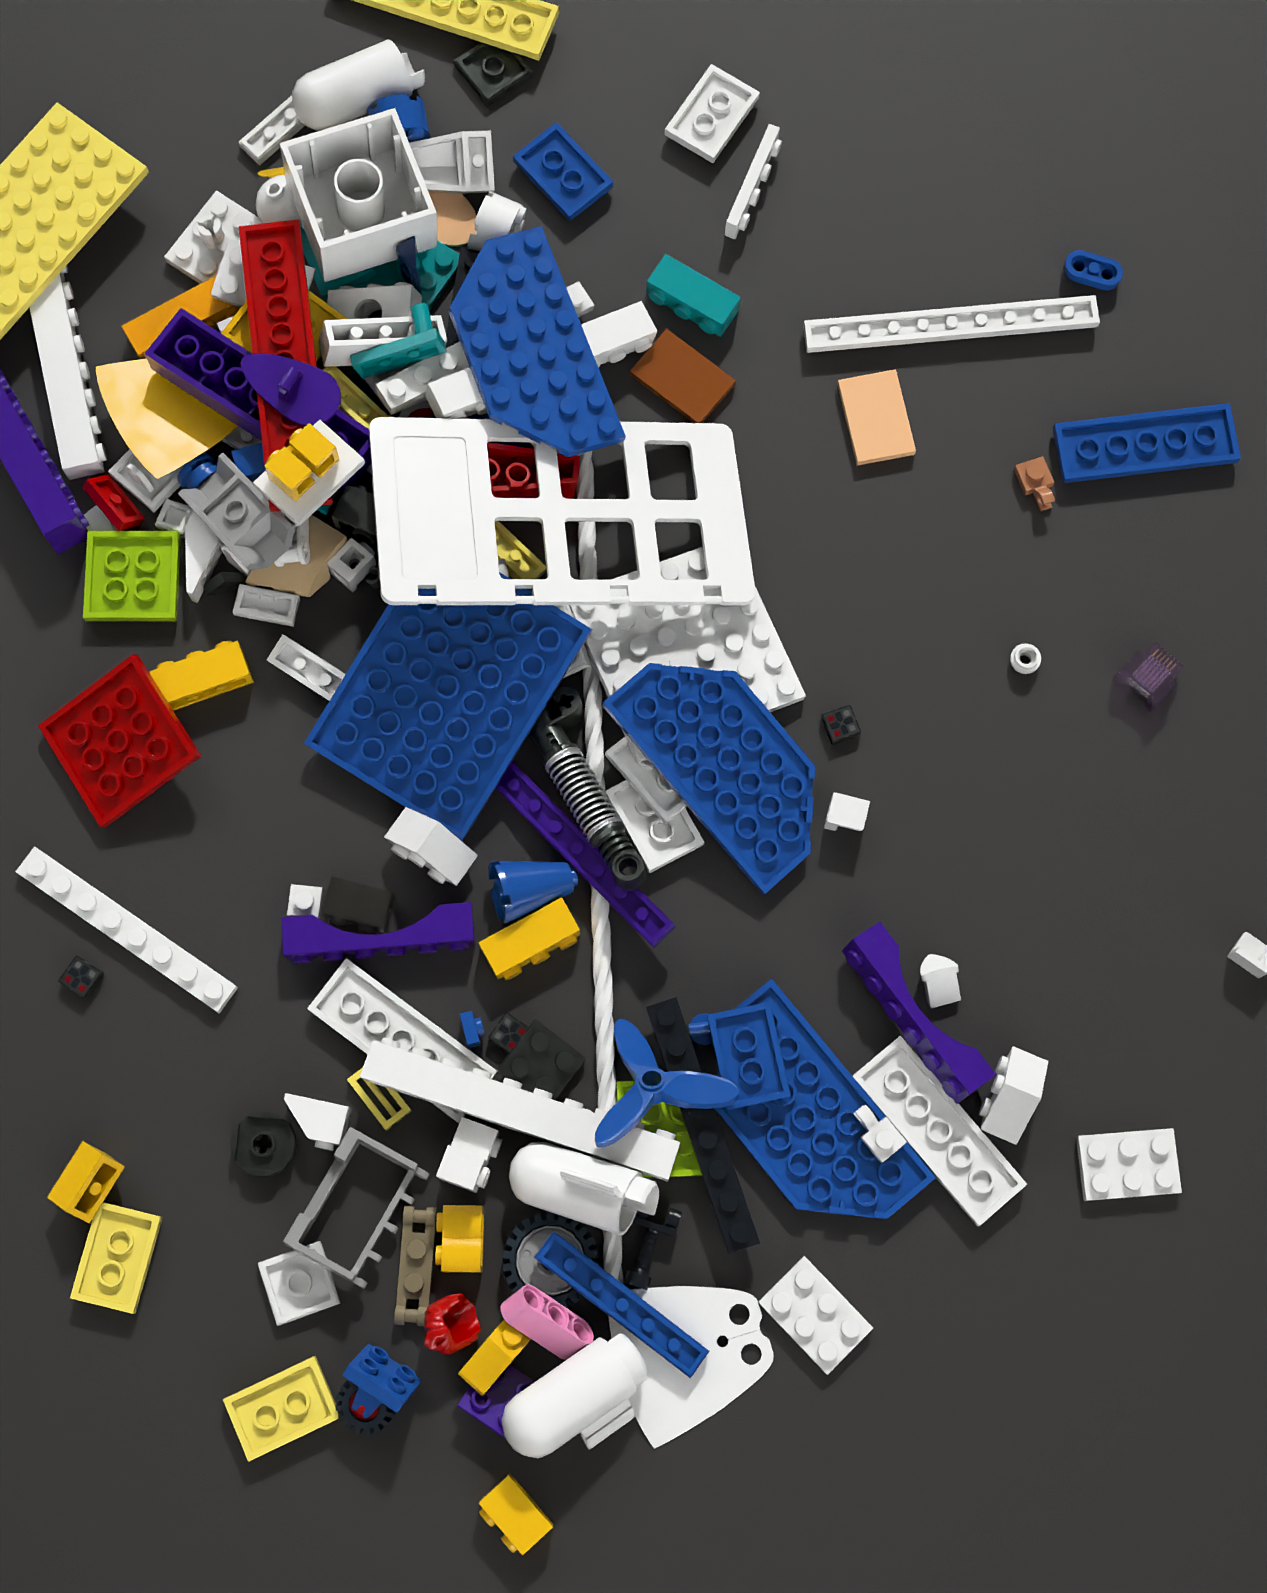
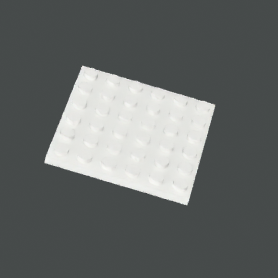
M703 547L661 561V576L666 580H706L707 574ZM638 570L611 580L638 579ZM756 587L755 597L748 605H570L574 618L593 629L584 645L608 698L649 663L676 667H697L717 671H736L769 712L802 701L806 697ZM610 589L611 596H627L626 589ZM703 589L704 596H720L719 589ZM623 731L636 762L639 763L647 760Z

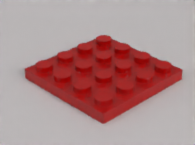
M135 654L129 656L38 725L98 825L104 828L202 757L139 655Z

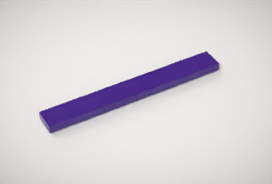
M512 761L496 789L655 948L676 925L640 889L635 891L621 889L617 885L616 879L600 851L591 846L586 839L587 836L583 834L579 827Z

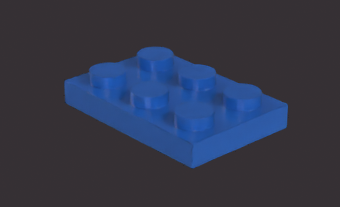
M557 122L513 155V162L569 222L613 188L611 178Z
M770 1002L707 1015L719 1075L734 1083L739 1089V1099L735 1103L726 1106L727 1110L791 1096Z

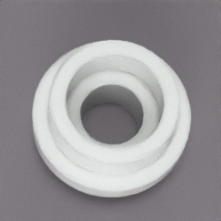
M1020 644L1013 649L1010 655V662L1017 672L1030 674L1039 667L1041 654L1031 644ZM1025 655L1029 657L1030 663H1022L1020 656Z

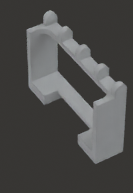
M350 1127L334 1153L335 1160L305 1212L303 1214L299 1213L283 1242L287 1247L365 1289L368 1283L362 1278L357 1277L368 1258L378 1263L381 1261L382 1256L372 1251L384 1229L396 1234L399 1228L389 1222L391 1216L401 1200L411 1206L414 1203L415 1199L405 1194L414 1176L417 1175L419 1178L427 1180L429 1173L419 1168L417 1163ZM359 1144L408 1170L355 1266L349 1271L302 1245V1242Z

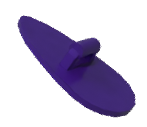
M250 354L244 356L241 360L242 370L252 388L278 413L293 423L304 427L310 423L313 426L319 420L323 423L328 422L337 413L341 404V391L336 380L327 372L310 364L274 354Z

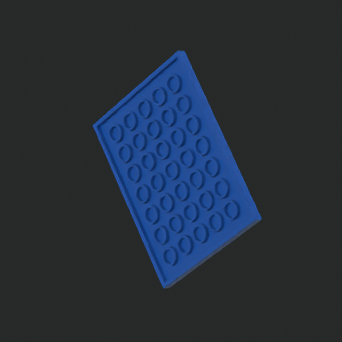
M499 572V575H500L501 578H503V579H510V578H508L507 576H505L504 574H502V573ZM418 589V596H436V590ZM515 589V596H532V592L528 589ZM388 604L304 744L401 805L440 822L458 839L463 841L593 629L554 605Z

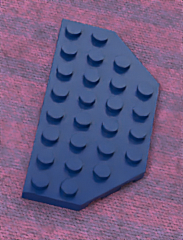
M542 226L486 240L450 306L449 315L490 420L500 425L504 423L517 429L519 434L539 444L543 442L558 449L557 452L566 457H572L624 442L626 435Z
M649 663L601 704L761 894H766L811 853L810 824L813 818L814 797H812L813 779H815V765L736 671H717L697 667H676Z
M771 978L734 1009L770 1002L791 1096L727 1110V1107L714 1109L795 1210L888 1219L936 1177L908 1143H905L883 1163L879 1162L860 1138L867 1130L853 1113L860 1107L867 1105L878 1122L886 1116Z

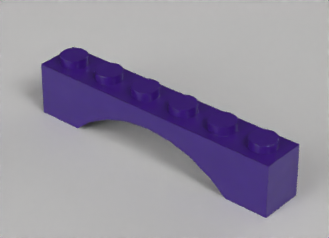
M471 902L439 905L428 916L417 923L396 932L379 935L342 931L324 923L314 915L281 917L283 955L287 960L292 959L293 964L310 963L311 958L323 957L324 961H340L343 959L342 955L355 954L356 959L373 958L374 953L387 952V956H402L406 954V950L418 949L420 954L437 952L439 947H450V951H464L469 949V945H476L473 906Z
M880 921L853 938L843 948L842 953L845 955L847 963L857 971L868 991L876 996L884 1007L886 1015L894 1020L903 1032L905 1040L915 1048L921 1056L925 1067L933 1072L942 1084L944 1092L956 1104L996 1076L995 1072L976 1048L964 1045L947 1036L933 1025L918 1008L903 979L899 960V946Z

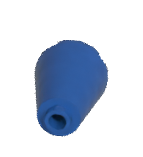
M494 861L490 862L488 866L489 880L495 879L493 882L494 889L490 890L493 905L499 920H503L502 923L504 924L573 893L574 886L578 885L576 870L574 867L570 868L567 862Z

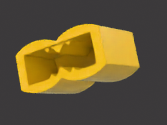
M443 1205V1213H437L436 1228L437 1232H442V1246H436V1265H441V1272L482 1273L484 1207L474 1205Z

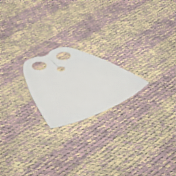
M697 1286L648 1288V1290L631 1289L636 1295L710 1351L691 1378L609 1316L611 1338H614L619 1333L628 1337L641 1354L648 1369L647 1380L637 1386L636 1393L628 1399L642 1431L654 1449L683 1434L723 1409L758 1381L771 1366L774 1358L770 1340L761 1333L759 1325L762 1313L759 1303L753 1295L734 1289ZM736 1304H743L749 1310V1319L743 1325L734 1324L729 1318V1311ZM719 1336H726L729 1339L727 1346H718L717 1339ZM751 1343L756 1344L762 1354L758 1363L753 1365L746 1364L741 1358L742 1348Z

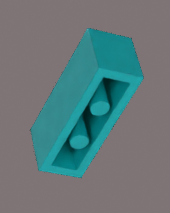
M667 254L663 256L647 280L646 294L654 303L658 305L664 304L673 309L678 317L684 320L690 319L708 334L714 333L722 337L739 311L740 296Z

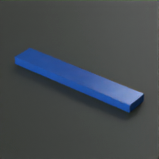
M552 1231L533 1257L689 1378L692 1377L710 1352L555 1231Z

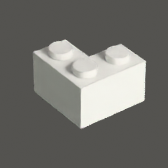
M405 807L384 836L393 844L391 850L405 860L408 858L421 868L425 865L430 869L427 874L440 884L447 881L457 886L478 856L440 822Z
M1014 1046L1007 1057L1001 1056L995 1070L997 1076L991 1088V1092L994 1094L991 1099L987 1097L984 1099L979 1111V1115L983 1116L980 1130L1017 1145L1041 1100L1048 1066L1047 1060Z
M462 1117L451 1146H447L436 1177L474 1193H477L479 1187L484 1189L491 1170L487 1168L490 1157H497L503 1141L498 1138L499 1131Z

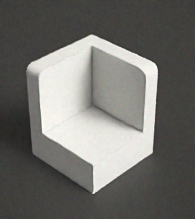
M834 792L830 800L824 828L836 831L837 827L840 826L862 831L870 801Z
M1248 932L1243 933L1227 957L1259 979L1267 975V945Z

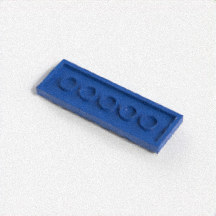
M1230 403L1055 423L1053 426L1062 483L1238 463L1241 459Z

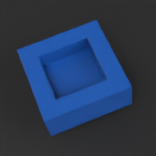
M472 1011L461 1013L460 1018L467 1046L469 1048L480 1046L479 1037L485 1036L481 1017L474 1018Z

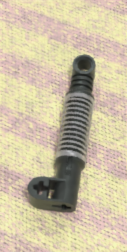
M571 687L558 688L529 734L544 757L543 765L550 774V778L554 779L553 783L560 790V795L564 796L563 800L567 801L566 805L570 807L573 817L577 818L576 822L584 830L583 834L587 835L586 839L592 847L600 851L615 877L617 885L626 891L638 890L646 881V871L642 858L633 849L632 844L629 843L630 841L624 832L626 826L620 815L617 814V810L613 808L614 805L610 803L607 793L603 791V787L600 786V782L593 774L592 769H590L587 760L583 758V754L578 746L571 743L565 734L566 730L576 726L584 717L580 695ZM556 708L561 716L555 718L551 710ZM627 867L637 868L633 875L625 876L622 874V871Z

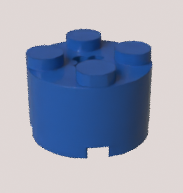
M409 94L391 95L377 100V107L371 109V105L367 108V116L395 108L409 143L430 138L425 105L421 97L417 96V101L410 100Z

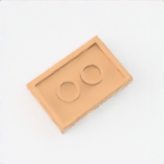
M896 369L838 380L837 385L857 466L915 455L916 449Z

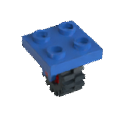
M368 1343L342 1374L348 1380L341 1386L336 1396V1400H339L335 1405L336 1411L342 1410L338 1418L340 1421L344 1419L349 1421L345 1425L348 1430L355 1426L354 1433L360 1435L363 1430H365V1435H371L374 1431L378 1433L389 1424L396 1413L400 1411L414 1394L422 1379L417 1377L415 1371L410 1367L400 1365L389 1358L385 1350Z

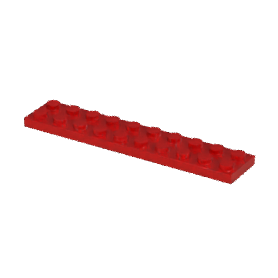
M299 219L239 226L252 354H274L307 363L317 368ZM257 393L264 463L266 464L268 457L274 451L281 450L284 446L287 448L290 445L289 438L297 429H303L304 426L295 424L278 413ZM332 496L321 506L333 504ZM269 500L271 512L281 511Z

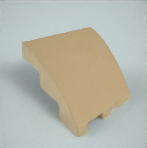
M311 515L309 517V563L304 565L300 562L285 563L283 567H277L273 563L268 568L251 570L246 579V585L271 587L275 591L311 597L331 579L327 563L348 542L347 536Z

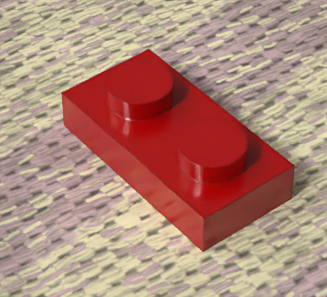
M109 474L86 480L82 488L118 531L142 524L145 519L144 515Z

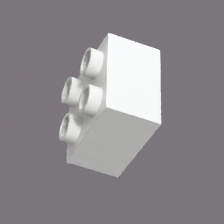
M395 108L280 143L285 180L324 282L397 260L396 246L413 236L416 238L418 253L437 247V212Z

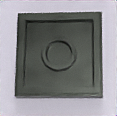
M482 42L454 60V66L487 107L534 77V71L521 55Z

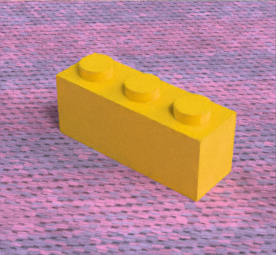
M223 641L217 644L215 649L206 652L195 651L188 654L186 659L175 663L174 661H166L157 665V669L149 671L173 711L254 683L243 649L238 641Z
M561 897L478 943L497 979L499 980L504 977L505 980H510L522 973L521 967L532 962L533 965H537L550 957L548 952L558 947L564 950L578 942L576 937L580 936V929Z

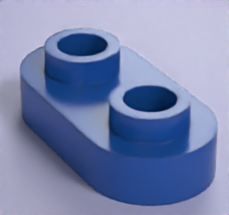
M1084 250L1071 252L1063 266L1064 273L1068 279L1106 291L1116 288L1123 276L1122 266L1116 260ZM1079 266L1082 271H1076L1073 267ZM1106 274L1110 277V279L1106 280L1102 277V275Z

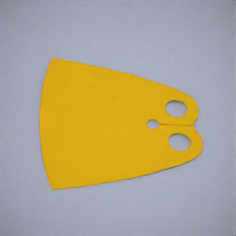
M147 359L96 367L100 392L116 428L140 463L157 479L171 473L204 453L238 427V425L153 371Z

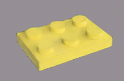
M102 1203L92 1219L70 1298L136 1314L163 1217Z
M316 1356L223 1399L248 1462L339 1419L338 1416L340 1415V1412L336 1411V1403Z

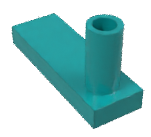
M418 303L410 309L415 335L350 355L352 366L362 379L447 352L445 341L436 328L433 329L427 304Z

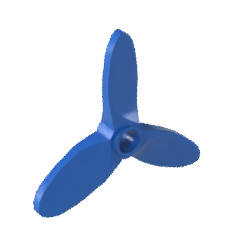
M618 1019L614 1025V1038L617 1050L635 1084L604 1116L595 1132V1144L598 1148L614 1144L630 1132L655 1104L664 1102L682 1108H721L729 1106L739 1099V1089L731 1081L707 1073L693 1071L664 1072L658 1068L654 1054L641 1032L629 1021Z

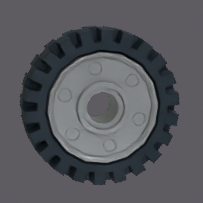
M543 1212L528 1217L511 1232L503 1250L502 1266L507 1284L513 1293L526 1284H530L564 1307H569L584 1296L553 1272L544 1269L542 1264L533 1257L552 1231H555L599 1265L598 1249L593 1236L581 1222L552 1212Z

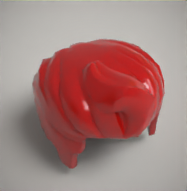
M463 1294L445 1296L427 1307L424 1313V1328L426 1331L424 1342L425 1347L438 1351L444 1355H450L469 1346L479 1338L478 1334L481 1331V1326L476 1314V1307Z

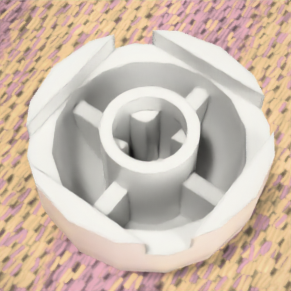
M285 175L275 176L262 184L257 193L255 204L257 215L262 224L299 219L300 226L304 229L286 183Z

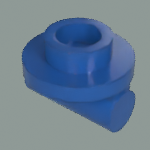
M706 1013L696 1015L688 1024L690 1038L696 1044L703 1046L712 1044L707 1020L708 1014Z

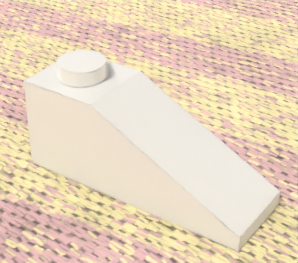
M191 508L185 518L186 592L193 602L198 603L204 591L203 585L209 581L223 552L221 546L224 543Z

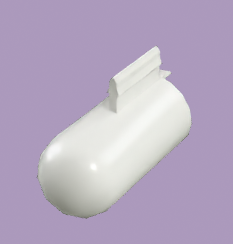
M387 39L306 73L297 80L292 91L293 108L299 120L305 126L321 131L366 115L367 108L370 105L371 109L377 107L376 101L381 98L397 94H409L411 96L413 90L424 85L425 71L423 69L415 73L407 53H400L393 41Z
M531 1142L521 1148L510 1165L509 1180L511 1189L517 1199L525 1204L618 1235H624L628 1231L637 1211L655 1215L659 1199V1189L655 1181L643 1178L641 1172L547 1142Z
M620 1333L608 1342L599 1337L518 1393L505 1406L501 1422L504 1436L516 1452L537 1459L552 1453L579 1433L589 1450L635 1418L633 1407L628 1398L636 1393V1387L646 1381L648 1376V1369L641 1354L631 1340Z

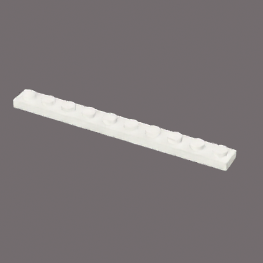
M1096 295L806 320L804 321L803 328L806 352L811 353L1098 327L1100 320Z

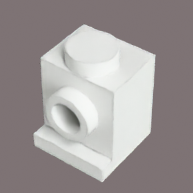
M352 537L327 563L331 575L352 592L357 589L356 586L370 572V567H375L377 564L373 549L363 541L359 544ZM353 563H359L354 569L350 568Z

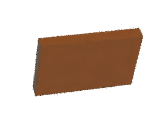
M667 328L630 370L631 377L692 423H703L736 384L734 378Z

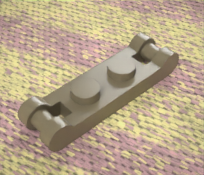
M404 1206L394 1317L395 1325H405V1322L417 1323V1326L424 1327V1313L430 1305L437 1208L427 1207V1210H415L414 1206ZM414 1223H425V1233H414ZM407 1299H419V1308L407 1309Z

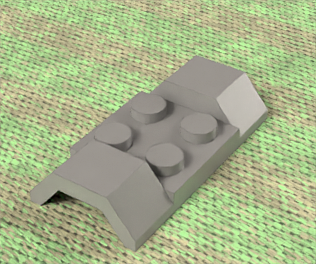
M224 453L218 456L216 472L200 487L182 489L178 493L248 570L270 567L291 547L295 528L279 511L271 512L269 500Z

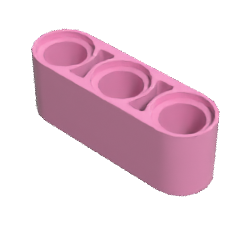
M530 1284L523 1286L500 1306L502 1316L509 1325L561 1359H569L593 1342V1331L584 1319Z

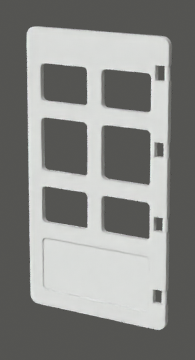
M375 418L369 426L381 598L389 605H748L754 599L756 591L732 431L724 424L620 422L626 438L624 442L617 444L621 445L623 449L628 499H566L561 494L557 450L543 442L539 444L519 434V430L504 423L500 425L490 419ZM488 442H529L534 446L538 498H496L492 495L487 450ZM646 444L686 445L689 448L696 500H656L652 498L645 453ZM496 521H538L541 523L547 579H503L500 577L495 533ZM565 522L630 523L633 530L638 579H573L569 568ZM656 522H694L700 526L707 574L706 580H666L661 576L655 531ZM418 589H435L436 596H418ZM515 589H532V596H515ZM610 589H626L627 596H611ZM703 589H719L720 596H704Z

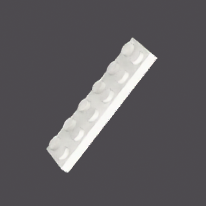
M347 958L307 1008L367 1055L372 1041L381 1042L384 1037L401 1043L399 1049L412 1052L413 1047L431 1053L430 1059L441 1063L443 1058L461 1063L460 1069L471 1073L473 1068L492 1073L490 1078L492 1080L498 1073L497 1070ZM434 1104L457 1123H460L461 1118L467 1115Z
M901 1036L853 1075L858 1084L895 1126L910 1147L977 1227L1027 1185L959 1103L956 1104L944 1092L939 1080L925 1067L923 1061Z

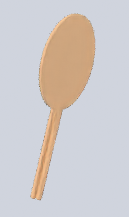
M428 191L437 212V240L449 247H459L468 244L470 233L474 235L476 233L474 221L477 216L470 202L462 194Z

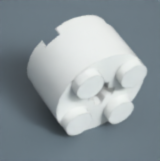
M489 191L474 221L476 233L475 235L470 233L467 246L480 251L486 240L520 232L525 222L523 219L527 208Z

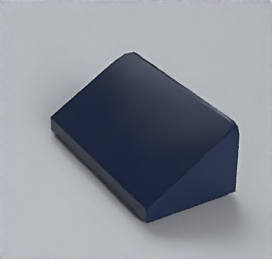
M413 236L396 246V253L401 276L406 283L411 284L421 294L420 260L416 238Z

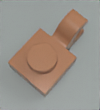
M1044 457L1015 465L1014 472L1024 496L1033 493L1040 512L1051 509V503L1055 502V499L1049 488L1053 486L1054 480Z

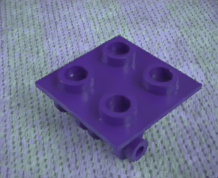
M509 1365L483 1396L470 1386L457 1407L506 1439L501 1422L505 1406L514 1396L535 1381Z

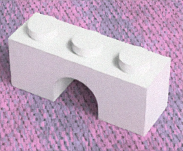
M398 282L394 286L369 284L367 288L341 286L337 290H328L327 304L347 319H365L376 310H382V318L412 317L410 309L413 305L422 303V295L411 284L406 282Z

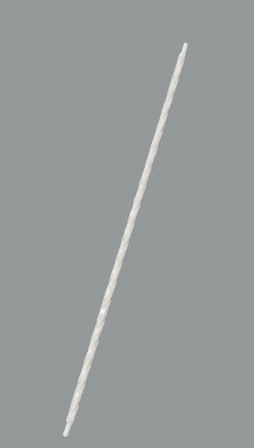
M592 451L578 455L580 456V467L576 488L577 499L594 498ZM578 521L579 580H598L597 556L594 547L596 523ZM586 649L591 666L583 669L586 760L593 774L600 782V786L603 787V791H605L603 777L604 741L601 730L603 718L601 705L602 691L599 683L600 678ZM590 884L592 891V936L594 941L593 979L595 986V1031L597 1036L596 1066L599 1087L598 1109L608 1112L617 1103L616 1072L614 1067L615 1039L612 1017L613 987L610 967L611 930L608 918L609 903ZM602 1229L604 1237L603 1268L623 1284L621 1267L622 1235Z

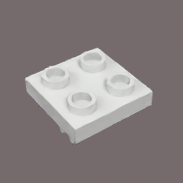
M129 449L108 472L152 512H155L165 502L166 498L168 499L181 486L177 481V476L183 466L157 479L140 463Z

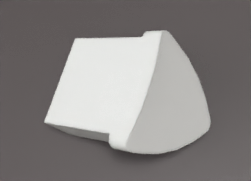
M935 954L928 955L920 968L927 1002L931 1008L961 1000L957 979L958 965L946 957Z

